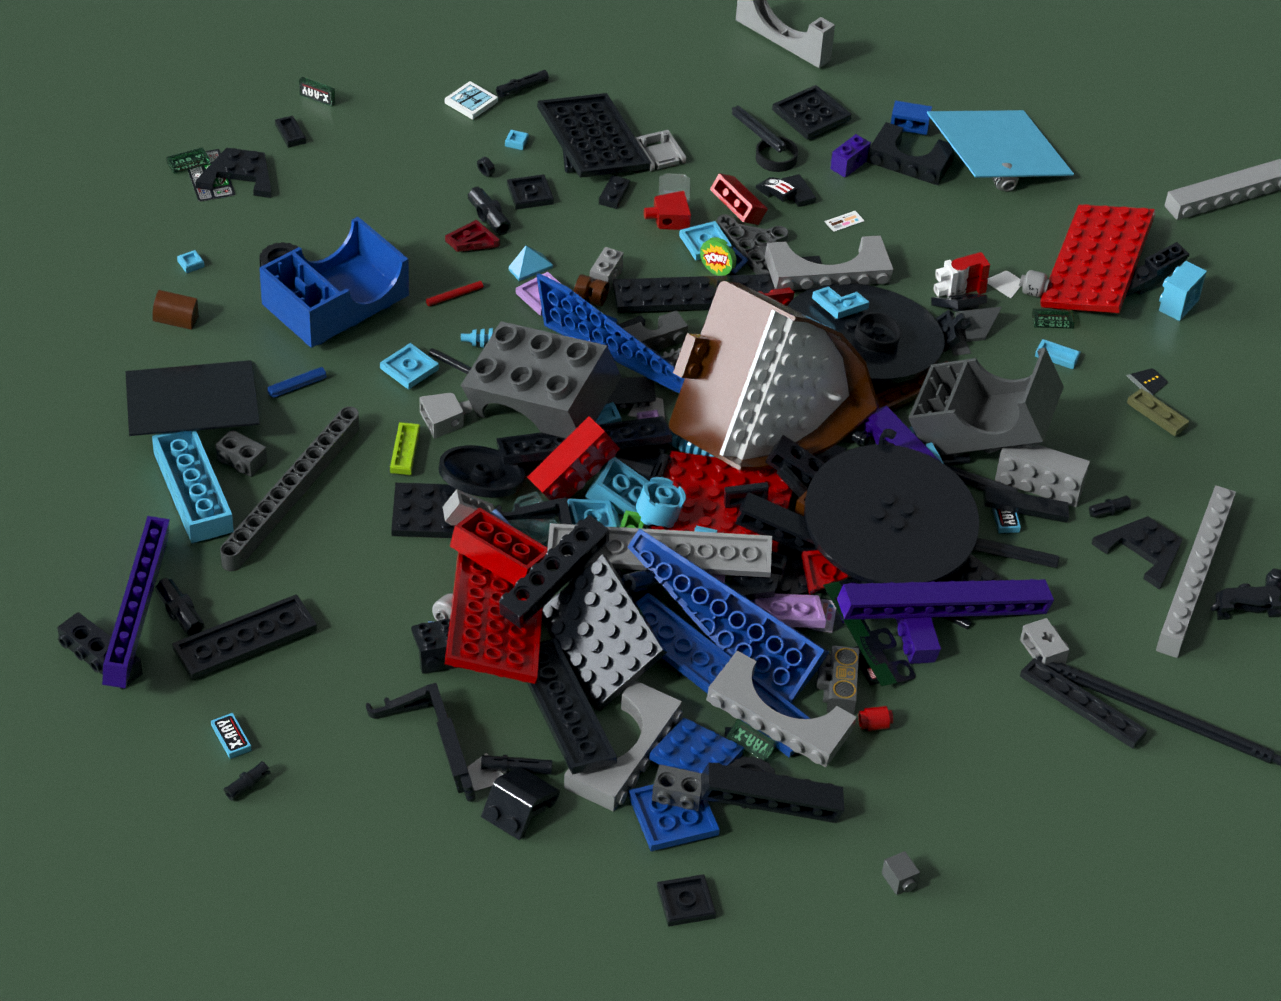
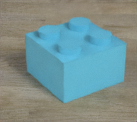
M1185 261L1180 267L1177 266L1171 277L1168 276L1163 283L1164 292L1159 298V302H1161L1159 311L1180 321L1199 301L1207 271L1188 261Z

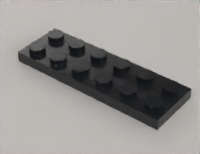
M296 594L174 642L172 646L188 675L194 680L317 630V624Z

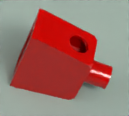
M679 191L656 196L654 198V207L644 208V218L656 219L659 229L682 230L690 228L691 214L685 192Z

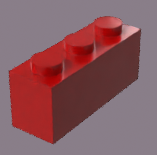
M719 173L710 188L744 223L759 225L768 210L735 176Z

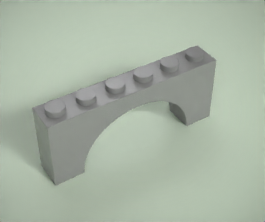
M737 0L736 21L818 68L831 60L835 30L833 23L820 17L809 24L807 32H801L788 27L780 21L771 10L767 0Z
M881 235L862 237L858 250L859 254L854 259L841 264L824 265L807 261L795 254L787 242L767 243L764 255L775 289L789 287L792 290L812 289L831 284L890 283L893 273V267Z
M736 651L709 686L706 701L730 713L734 718L746 722L752 728L769 735L773 740L785 744L794 752L800 753L811 759L814 763L826 768L853 731L857 717L838 706L828 714L813 719L792 718L776 712L760 699L753 687L752 677L757 661Z
M635 680L622 694L621 709L630 714L640 728L641 735L637 743L627 753L617 758V764L573 775L570 769H568L564 776V789L614 812L619 804L622 805L624 803L628 790L635 787L640 773L647 770L650 763V752L672 730V727L681 721L683 716L681 711L682 701Z

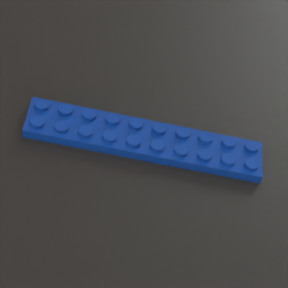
M647 593L636 603L667 651L662 658L708 694L709 686L732 657L651 594ZM753 675V687L766 705L776 712L792 718L811 719ZM752 728L757 733L771 740L774 743L773 746L790 758L795 753L785 744L773 740L769 735L760 730Z

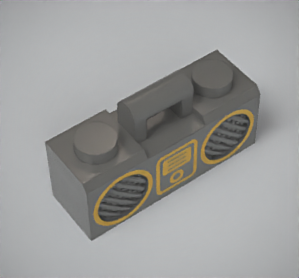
M832 646L831 654H828L826 657L825 666H820L818 669L817 688L824 690L823 703H827L826 712L828 713L838 706L854 715L857 696L859 648ZM826 677H832L831 681H826Z

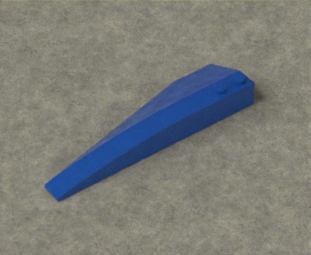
M540 273L536 275L544 326L564 336L607 345L615 362L680 393L685 378H681L673 373L675 368L673 364L617 325L567 286Z
M638 529L629 543L628 549L647 569L655 573L656 580L663 585L674 600L682 606L683 610L709 636L716 646L731 657L736 651H739L757 661L754 675L791 704L818 671L829 651L642 529Z

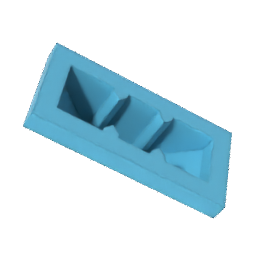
M525 246L509 266V271L518 281H522L552 269L553 264L543 253Z

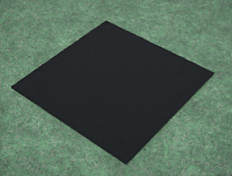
M251 360L125 371L129 436L260 425Z

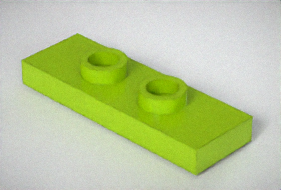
M399 422L390 473L412 474L420 434V424Z

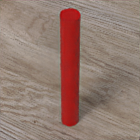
M478 281L427 298L426 303L428 306H432L482 289L484 286L482 281Z

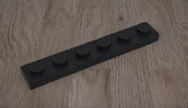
M1033 658L1021 670V678L1132 749L1146 736L1147 729L1037 659Z

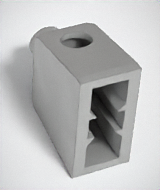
M453 393L420 397V413L434 439L462 428L464 425V414L472 413V405L469 400L459 403Z

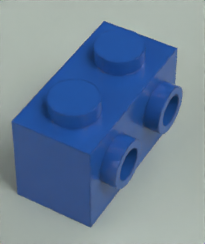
M895 101L891 124L903 127L905 132L927 135L930 122L927 111H931L932 106Z

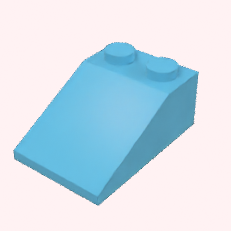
M614 457L604 464L595 475L585 497L590 500H610L616 512L624 515L625 510L637 512L636 503L644 484L649 481Z

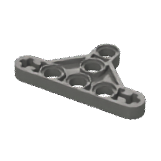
M720 215L717 218V224L732 247H735L748 259L747 265L756 275L770 274L764 258L767 243L787 242L788 230L783 226L763 229L739 224L730 215ZM732 234H738V235H740V236H739V237H734V236H731V235H732ZM775 234H782V235H784V236H783V237H778V236H775ZM758 240H766L767 242L761 243ZM741 246H749V247H751V248L745 249V248H742ZM757 257V258H760L761 260H758V261H757V260H753V259H751V258Z

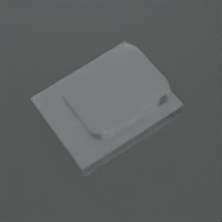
M665 173L664 176H660L659 195L684 191L687 203H690V177H687L685 174Z

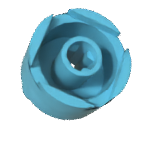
M663 477L651 478L649 482L644 484L636 503V509L641 516V521L646 525L653 524L668 528L673 527L686 500L684 490L680 486L679 488L674 486V481Z

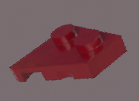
M478 220L445 235V242L457 252L500 246V239Z

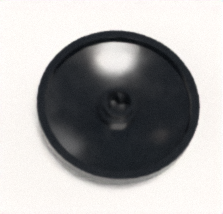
M465 445L451 448L441 455L438 467L440 476L450 486L467 494L480 497L498 498L512 495L522 488L525 478V471L520 463L514 466L504 465L498 450L484 446Z

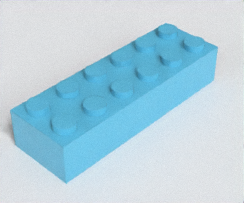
M196 430L162 433L152 436L155 458L190 542L195 543L233 533L231 510Z

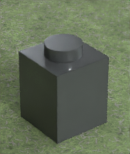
M905 851L884 859L882 875L896 895L910 892L917 887L920 872Z

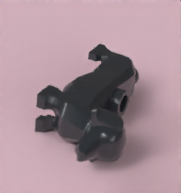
M1272 569L1266 575L1265 586L1251 587L1250 584L1245 583L1235 588H1226L1217 592L1215 595L1216 603L1211 607L1212 612L1217 610V620L1230 619V614L1227 611L1234 609L1255 613L1267 610L1268 617H1280L1281 570Z

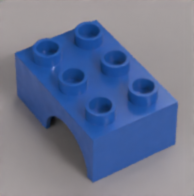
M359 217L352 219L351 228L346 240L329 257L319 261H309L304 258L302 249L298 247L259 268L262 305L311 348L324 343L327 339L350 327L356 326L364 319L383 309L389 308L392 304L409 296V259Z

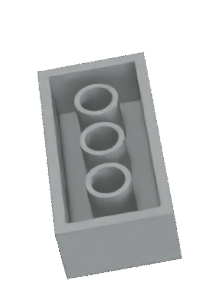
M1022 445L1007 446L1001 450L995 481L1045 498L1068 502V505L1076 507L1084 489L1090 461L1041 445L1025 448Z

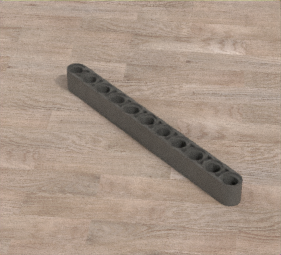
M347 406L338 412L222 544L220 554L223 569L235 571L244 564L359 430V411L355 407Z

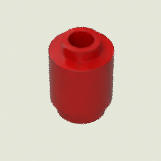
M887 706L864 708V711L858 712L860 729H866V731L889 729L890 724H893L892 710H888Z

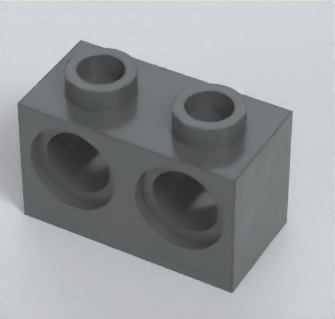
M234 430L229 431L216 444L217 460L250 477L267 463L266 447Z
M660 764L653 785L652 801L698 811L702 800V773Z

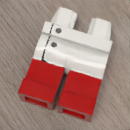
M982 252L957 258L953 261L946 260L943 268L936 269L935 275L940 283L934 284V292L938 297L947 295L948 298L950 295H963L977 291L978 294L986 293L990 263Z

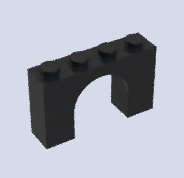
M886 122L869 147L867 163L939 185L955 157V150L950 143L938 139L930 153L924 156H909L898 150L902 141L903 127Z

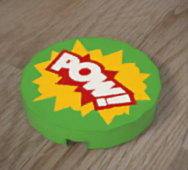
M712 237L702 244L700 257L706 269L712 274L725 276L735 268L736 255L732 247L729 248L726 245L728 243L725 240Z

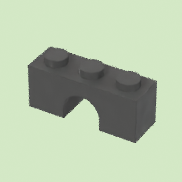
M677 311L659 316L657 330L646 329L641 322L623 328L654 351L684 342L688 333V325Z

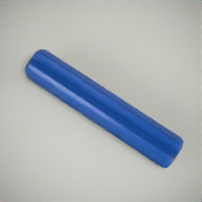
M319 367L268 387V394L271 398H275L326 378V371L323 367Z

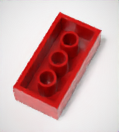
M589 416L527 478L549 500L567 498L568 501L578 490L585 486V483L593 475L600 471L604 464L614 458L620 448Z
M480 507L454 527L450 543L451 548L514 586L520 578H524L529 573L535 563L539 564L544 559L548 547Z

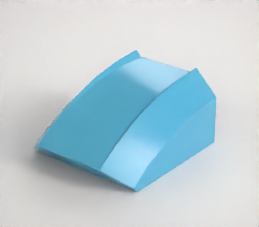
M568 499L567 501L572 525H576L579 520H584L590 515L606 527L621 526L618 514L610 500Z

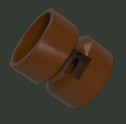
M581 274L575 284L574 292L585 301L589 300L590 304L602 307L608 295L609 282L600 279L594 281L593 277Z

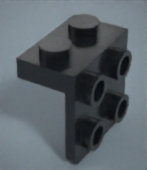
M446 618L430 623H420L411 627L412 635L419 650L422 674L455 668L445 664L450 619Z

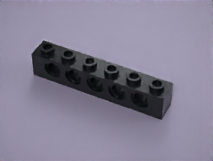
M590 515L584 520H579L574 529L569 534H565L554 549L548 550L544 559L539 564L535 563L529 573L524 578H520L509 593L506 592L499 600L500 614L521 629L609 542V529Z

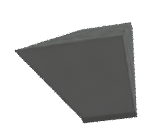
M1002 307L955 312V317L960 313H964L965 320L967 318L971 319L972 325L967 329H961L966 342L985 340Z

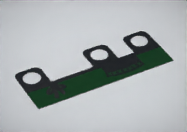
M852 578L823 584L881 687L914 679L916 675L906 660L889 663L882 650L897 646V642L889 629L881 628L871 631L864 619L844 620L837 601L843 584L853 582L862 584V582ZM880 633L888 634L891 638V643L888 645L883 644L879 640L878 635ZM903 664L908 667L910 671L909 676L900 675L897 671V666Z

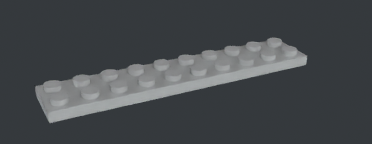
M550 523L547 552L551 548L554 549L559 544L561 538L565 534H569L575 525ZM607 527L609 529V542L584 566H590L603 554L609 559L614 569H647L628 549L629 543L639 528ZM642 529L710 574L753 577L771 576L772 536Z

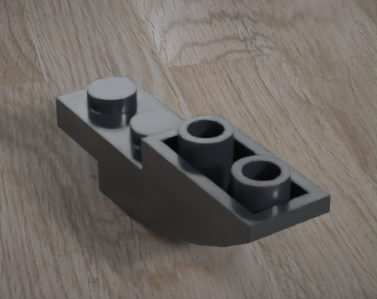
M1176 242L1145 258V264L1135 269L1126 297L1135 292L1141 295L1159 284L1189 257V253Z

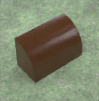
M158 290L153 305V321L192 330L199 317L197 298Z

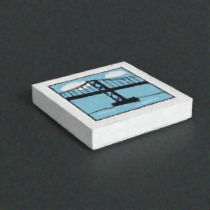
M471 81L445 98V104L472 120L498 103L497 96Z

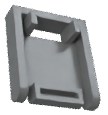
M669 130L635 137L651 162L649 171H654L655 167L659 170L679 165V161L681 164L686 163L685 154ZM661 141V144L646 147L647 144Z

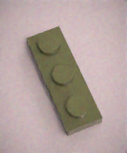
M1142 388L1128 397L1127 404L1173 436H1177L1189 425V420Z

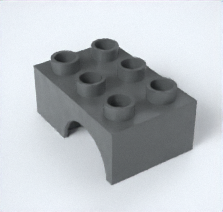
M500 321L462 382L461 387L478 417L484 418L486 416L485 409L489 403L502 404L525 415L537 426L540 432L567 438L589 416L596 422L622 377L607 345Z
M1038 349L1039 358L1032 375L1017 380L1004 379L993 375L982 367L977 358L932 364L908 418L918 439L924 445L932 442L938 454L945 455L946 457H957L964 452L976 450L992 453L1002 447L1014 445L1030 448L1043 442L1064 388L1047 349Z

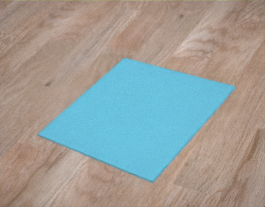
M1024 110L927 111L929 117L975 178L1074 176L1071 169ZM1002 163H1010L1012 167L1009 169L1004 167Z

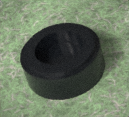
M484 156L477 161V167L484 176L489 177L495 172V167L489 158Z

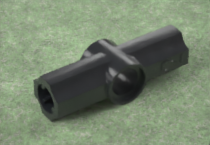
M478 186L472 188L468 193V199L476 208L479 219L482 222L486 221L495 233L500 234V236L506 234L511 228V223L502 213L500 203L496 199L492 200L482 188Z
M163 578L159 580V583L155 586V592L165 604V609L172 621L176 620L187 636L200 633L205 628L204 622L194 610V605L189 595L183 594L172 579Z

